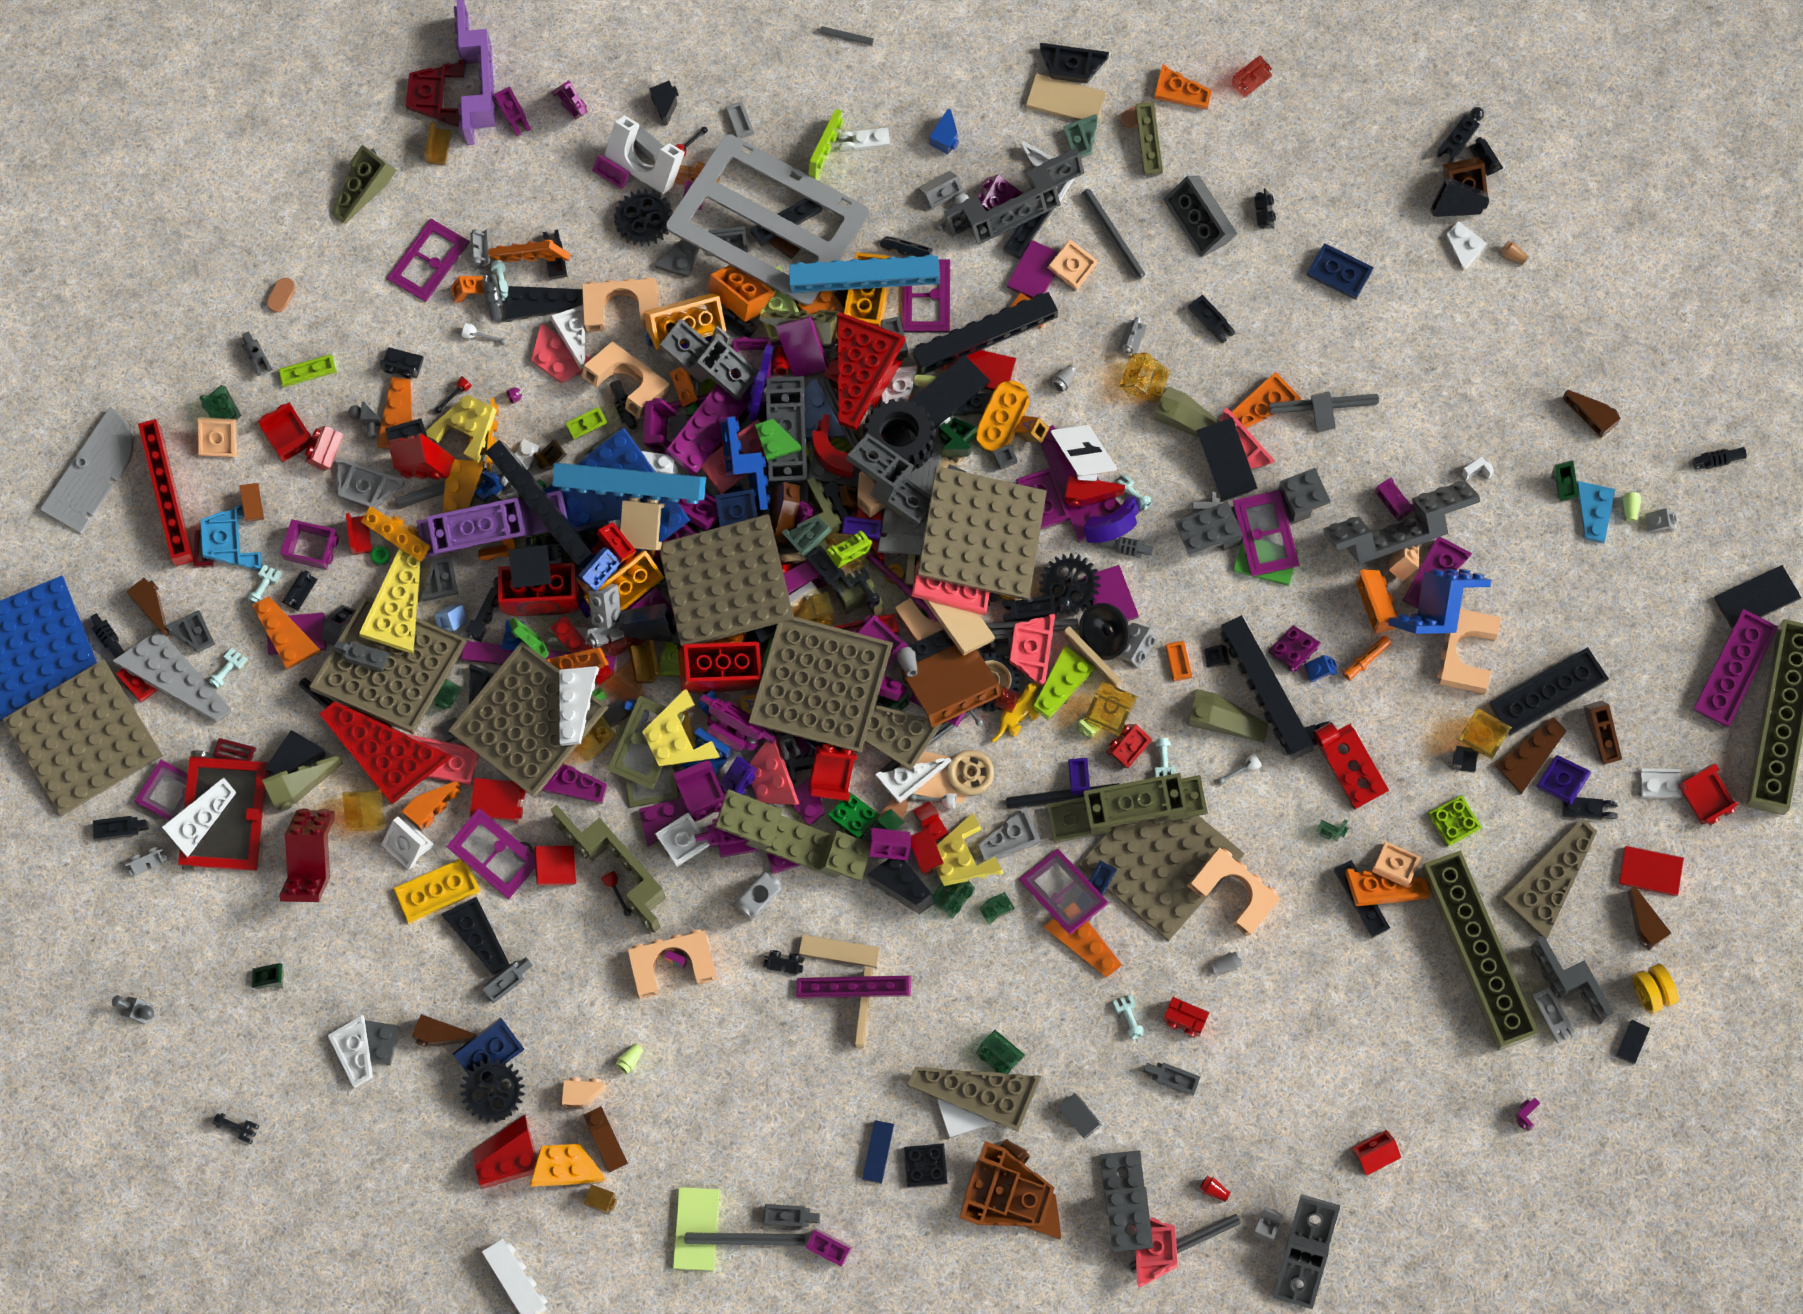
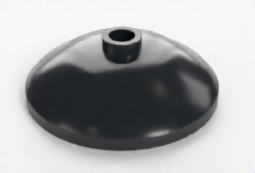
M1097 603L1088 607L1082 614L1079 622V636L1102 660H1111L1117 658L1126 650L1130 639V628L1125 615L1116 606L1109 603Z

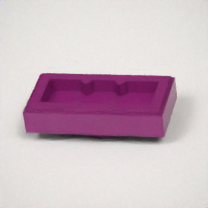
M602 154L597 156L592 169L594 173L620 189L625 187L630 174L629 171Z

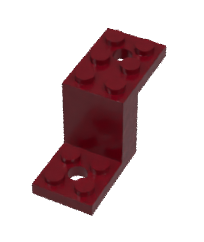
M307 808L296 810L285 833L287 879L279 894L280 902H320L330 879L328 833L335 820V811H329L328 809L309 810Z

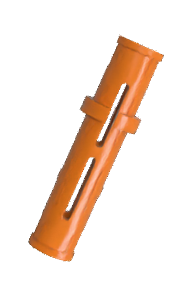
M1383 635L1360 657H1356L1349 667L1342 671L1343 676L1348 681H1351L1360 671L1366 670L1369 663L1392 645L1390 639Z

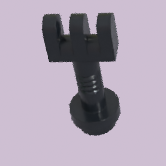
M864 566L860 567L862 575L859 574L858 570L853 571L855 579L850 573L847 574V578L851 581L853 587L860 585L867 597L865 599L867 605L875 607L880 603L879 594L873 593L866 580L870 579V575Z
M224 1113L216 1114L213 1120V1125H216L215 1128L220 1129L221 1126L230 1128L241 1133L238 1138L239 1140L252 1144L253 1140L246 1136L248 1134L255 1137L256 1132L249 1129L250 1127L259 1129L260 1125L246 1120L243 1126L225 1119L226 1114Z

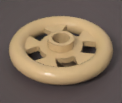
M800 552L779 555L781 563L803 564L807 561Z
M964 750L956 754L949 763L948 778L951 785L960 793L976 795L984 792L991 785L994 778V768L990 759L982 752ZM971 757L979 759L977 765L969 762ZM960 761L965 764L962 770L956 768ZM980 768H986V776H980ZM968 770H973V771H974V775H973V776H969V775L967 774V771H968ZM960 775L966 781L963 784L957 780V777ZM978 780L980 785L972 787L970 782Z

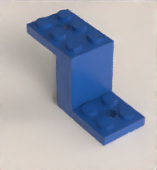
M1432 569V572H1424L1417 614H1412L1411 617L1399 614L1398 617H1389L1388 625L1414 634L1456 633L1463 589L1491 587L1492 580L1484 578V574L1481 573L1471 574V570L1459 569V571L1446 569L1445 572L1440 569Z

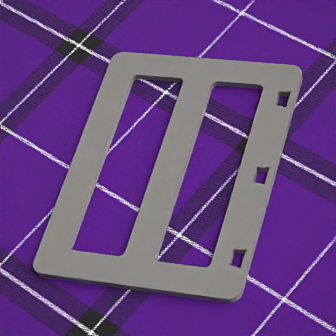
M729 134L722 139L667 221V230L803 305H811L820 291L792 293L789 275L691 223V218L703 200L708 198L816 256L818 261L825 263L841 260L868 218L869 209L865 205ZM742 147L751 150V154L749 155L741 151ZM734 159L844 218V221L831 241H826L717 182V179L729 161ZM792 173H794L795 175L801 177V179L797 181L791 178L790 176ZM841 199L848 202L850 206L847 208L840 204Z

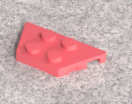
M542 323L538 332L532 362L560 383L569 380L571 377L581 375L583 369L579 368L561 336ZM585 355L586 364L588 361L591 360V358Z
M1226 407L1220 421L1233 418L1250 468L1254 469L1274 463L1275 460Z
M1055 614L1040 619H1032L1029 622L1017 623L1013 629L1009 663L1040 686H1044L1046 681Z
M777 739L773 744L766 741L749 763L757 769L754 774L756 778L751 783L757 800L766 804L799 805Z
M1151 1217L1153 1249L1136 1250L1138 1287H1142L1178 1267L1176 1228L1174 1225L1162 1223L1158 1219Z

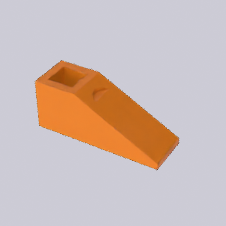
M457 781L416 796L403 809L402 813L419 829L428 828L433 823V818L436 814H440L447 807L446 803L458 796L461 787Z

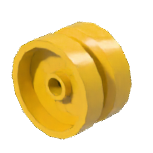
M1657 963L1650 966L1648 972L1641 970L1632 975L1636 994L1648 1013L1654 1014L1661 1011L1663 1005L1670 1007L1679 1002L1674 981L1662 964Z

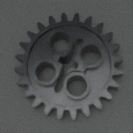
M638 189L636 195L631 191L630 198L624 196L625 202L619 200L620 207H615L617 213H614V218L616 219L614 223L617 226V232H621V238L626 237L627 243L632 240L634 246L637 242H640L641 247L644 242H647V245L650 246V241L657 244V238L664 240L663 234H669L667 221L673 214V210L671 209V204L667 203L666 197L661 199V193L655 196L654 190L648 194L647 189L644 190V193H641ZM646 205H652L650 208H644ZM630 212H634V213H635V215H633V216H629L628 214H629ZM656 219L660 220L658 223H652ZM638 227H642V228H643L641 231H636V230H635V229L638 228Z
M1070 553L1069 558L1062 554V560L1056 556V563L1049 561L1051 567H1044L1047 573L1040 574L1044 581H1040L1039 584L1044 587L1039 591L1046 593L1043 596L1054 595L1055 587L1062 586V593L1054 595L1055 601L1065 596L1067 591V597L1071 600L1074 592H1080V598L1076 601L1072 600L1071 608L1066 611L1068 616H1070L1071 610H1073L1075 615H1078V609L1084 612L1085 605L1090 607V601H1097L1093 596L1100 595L1096 588L1101 587V585L1096 583V581L1100 580L1101 577L1095 576L1098 570H1091L1094 564L1092 562L1087 564L1088 559L1086 557L1081 561V555L1079 554L1075 559L1072 553ZM1068 568V575L1060 577L1061 569ZM1082 573L1086 574V580L1079 583L1077 580L1078 576ZM1072 579L1074 586H1070L1068 589L1066 583H1070Z
M488 1057L487 1063L480 1059V1066L473 1063L474 1070H466L469 1077H462L466 1084H460V1087L465 1089V1091L460 1092V1095L466 1096L462 1103H469L466 1110L473 1109L472 1116L478 1113L479 1120L486 1116L487 1122L490 1121L491 1117L497 1122L498 1116H501L503 1120H505L506 1113L512 1116V1108L518 1111V1107L515 1104L523 1102L519 1099V1096L525 1095L524 1092L520 1091L521 1088L525 1087V1084H519L523 1077H516L519 1070L512 1071V1063L507 1067L505 1059L502 1063H499L498 1057H496L494 1062H491L490 1057ZM486 1071L493 1074V1079L489 1082H485L481 1078L482 1074ZM503 1079L511 1081L509 1089L504 1090L500 1087V1082ZM476 1082H480L488 1087L496 1085V1090L508 1094L509 1097L506 1098L496 1092L490 1095L488 1089L477 1086ZM475 1091H484L485 1097L482 1100H476L473 1097ZM501 1098L503 1100L502 1107H493V1099Z

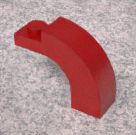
M823 414L822 421L818 420L817 431L813 430L812 448L814 455L822 467L830 473L852 478L854 465L846 460L849 453L838 451L830 444L828 440L830 415Z

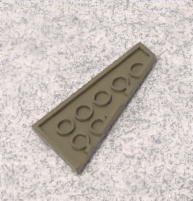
M877 705L874 708L865 742L912 771L943 723L932 728L926 717L915 716Z
M1584 818L1502 899L1540 936L1544 935L1546 940L1597 833V830Z
M915 1067L907 1086L1019 1132L1041 1076Z

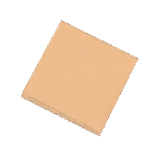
M1069 239L1047 268L1073 289L1077 290L1099 261Z
M201 417L197 419L198 455L237 456L236 419Z
M1385 841L1372 872L1408 888L1421 857Z

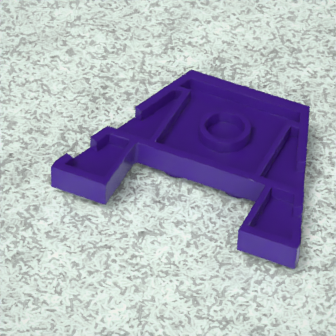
M770 345L765 347L760 372L754 377L751 397L747 412H750L749 420H757L773 351V346Z

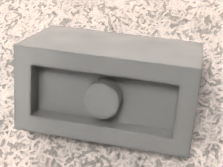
M642 127L637 131L634 146L653 163H656L659 151L664 146Z
M951 171L919 187L920 192L925 195L932 209L957 196L960 192H964L958 177Z

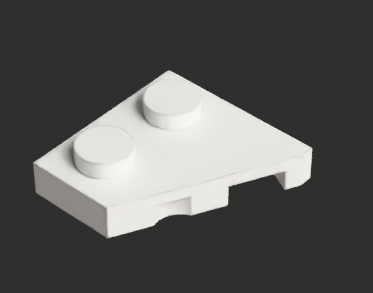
M1459 221L1446 235L1463 270L1487 246L1484 240Z

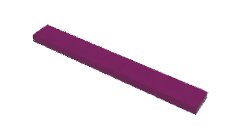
M467 641L463 648L462 661L503 665L514 650L502 649L500 644ZM548 650L549 655L546 659L568 655L572 653L566 651ZM605 656L609 664L607 666L614 673L616 657Z

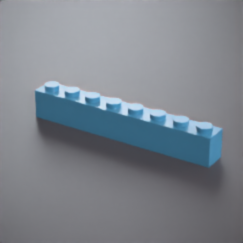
M925 255L924 257L907 256L905 258L888 257L887 259L870 258L868 260L852 259L850 261L833 260L825 263L815 261L808 264L797 262L789 265L792 293L940 284L938 256Z
M554 463L553 486L559 487L560 491H570V488H576L577 492L588 493V490H595V494L606 495L607 492H613V496L623 497L625 493L631 494L632 498H643V495H648L652 500H661V497H668V501L679 502V499H686V503L698 504V500H704L706 477Z

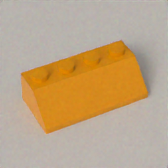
M855 252L854 259H887L892 256ZM890 287L849 289L844 314L882 328L881 320H884Z
M713 293L643 311L646 329L657 351L661 350L658 347L680 318L703 338L712 336L716 326H719L726 332L720 298ZM680 340V344L686 343L685 341Z
M644 549L608 577L604 584L598 588V591H601L611 583L617 584L620 609L622 611L665 577ZM588 593L587 595L584 596V598H585V600H586V603H587L588 606L590 607V600H589V593Z

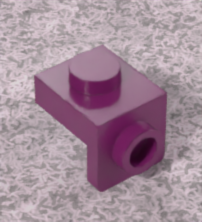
M1533 1098L1531 1101L1525 1100L1519 1106L1521 1111L1515 1116L1517 1124L1524 1130L1530 1131L1535 1126L1527 1116L1540 1104L1536 1098Z

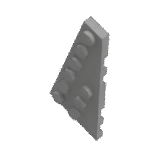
M160 629L113 660L115 666L122 667L129 674L136 675L148 685L169 697L176 698L181 704L190 706L197 713L215 723L231 713V708Z

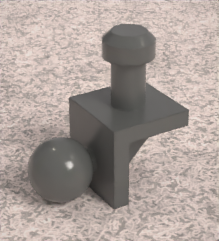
M361 402V407L358 405L351 406L348 410L349 416L352 419L360 418L363 426H367L365 438L369 440L376 438L374 430L375 426H381L382 424L380 417L367 406L366 402Z
M116 995L112 999L114 1007L123 1008L121 1016L132 1018L143 1024H146V1021L154 1016L153 1005L138 998L128 997L125 1001L121 996Z

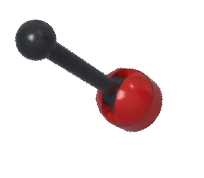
M703 126L701 128V131L698 132L693 138H691L686 144L675 145V147L685 152L683 157L686 155L687 152L686 147H688L692 142H694L699 136L707 133V127Z
M461 376L456 382V390L440 406H436L434 411L438 414L441 413L442 408L459 391H468L472 387L469 381Z
M615 871L605 874L601 877L603 884L613 888L624 909V915L630 916L631 910L626 907L616 887L618 877Z

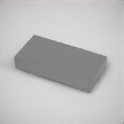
M743 102L726 106L725 109L736 137L742 139L754 135V130Z

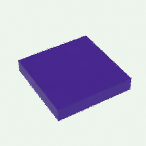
M1556 755L1536 786L1539 790L1571 805L1590 777L1591 771Z

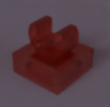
M1002 687L1001 696L997 698L995 706L1012 713L1020 694Z

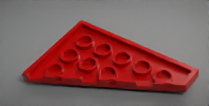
M841 312L838 314V421L840 425L857 430L903 346L905 336Z
M336 701L319 713L391 804H394L452 758L450 754Z

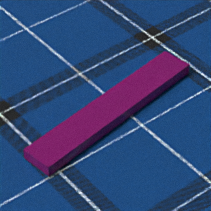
M910 975L797 978L796 998L910 997L912 977Z

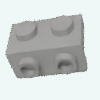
M611 583L601 591L591 589L589 591L592 624L609 628L617 623L621 617L618 585Z
M1132 622L1129 627L1130 639L1128 646L1117 658L1129 661L1136 668H1140L1151 648L1155 645L1157 636L1151 628Z

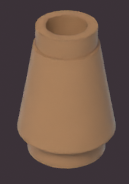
M1508 240L1500 251L1503 257L1521 265L1529 257L1514 241L1510 242Z

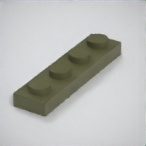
M1154 102L1136 104L1135 109L1144 176L1162 174L1163 168Z

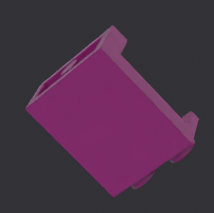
M661 398L645 401L643 444L654 453L668 455L664 452L671 444L667 440V418L677 416V411Z
M875 614L873 617L868 615L861 623L863 627L860 631L856 629L853 631L858 634L893 642L886 669L897 659L898 651L908 647Z
M710 760L673 774L686 808L693 820H701L710 813L720 812L724 794Z

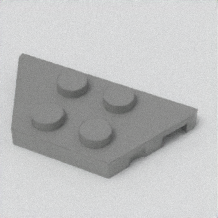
M340 457L336 459L338 465V496L367 508L371 506L376 509L405 484L404 480Z

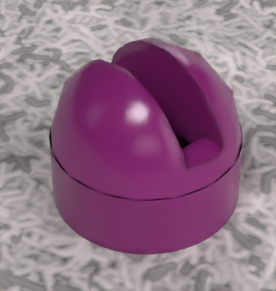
M513 387L506 390L512 404L518 402L522 397V393L518 394L519 388Z

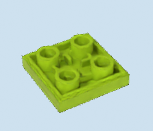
M1462 795L1428 812L1429 818L1447 847L1482 829Z

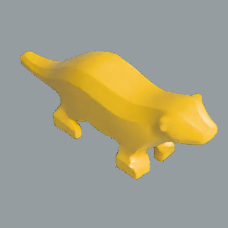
M1038 683L1028 684L1022 696L1005 707L1001 714L998 733L991 739L992 743L997 741L1007 728L1013 737L1017 736L1022 728L1018 724L1027 716H1030L1032 721L1040 716L1033 709L1035 696L1040 687Z

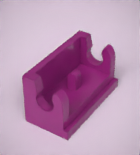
M1392 477L1376 487L1375 493L1397 521L1414 511L1413 504H1410L1394 484Z
M871 828L869 857L908 860L911 848L910 832Z
M815 1229L806 1249L842 1267L853 1247L819 1229Z

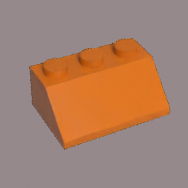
M731 265L710 274L707 292L718 295L720 302L744 322L758 316L775 294V291L766 284Z
M1360 570L1356 585L1374 634L1395 629L1396 627L1388 625L1389 617H1398L1399 614L1397 610L1394 611L1393 598L1391 593H1388L1386 590L1387 582L1385 577L1381 576L1379 570Z

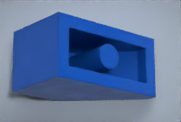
M950 109L946 110L929 137L930 145L946 154H949L951 150H955L959 143L958 132Z

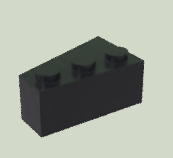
M887 859L866 874L871 885L883 890L885 894L891 895L919 915L935 904L932 893L905 860Z

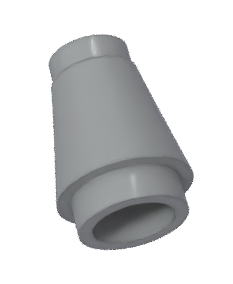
M1068 365L1054 376L1051 383L1052 387L1058 392L1067 390L1077 372L1075 367Z
M910 647L900 649L897 653V660L908 677L917 675L915 651Z
M1230 951L1211 963L1215 974L1238 970V967L1242 966L1236 951L1233 953Z

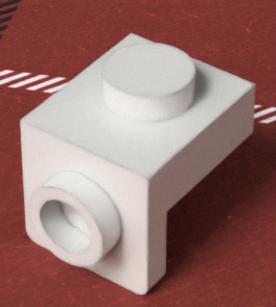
M1481 457L1475 462L1471 460L1466 463L1461 475L1465 480H1468L1482 471L1485 477L1489 479L1493 474V467L1489 461H1485Z

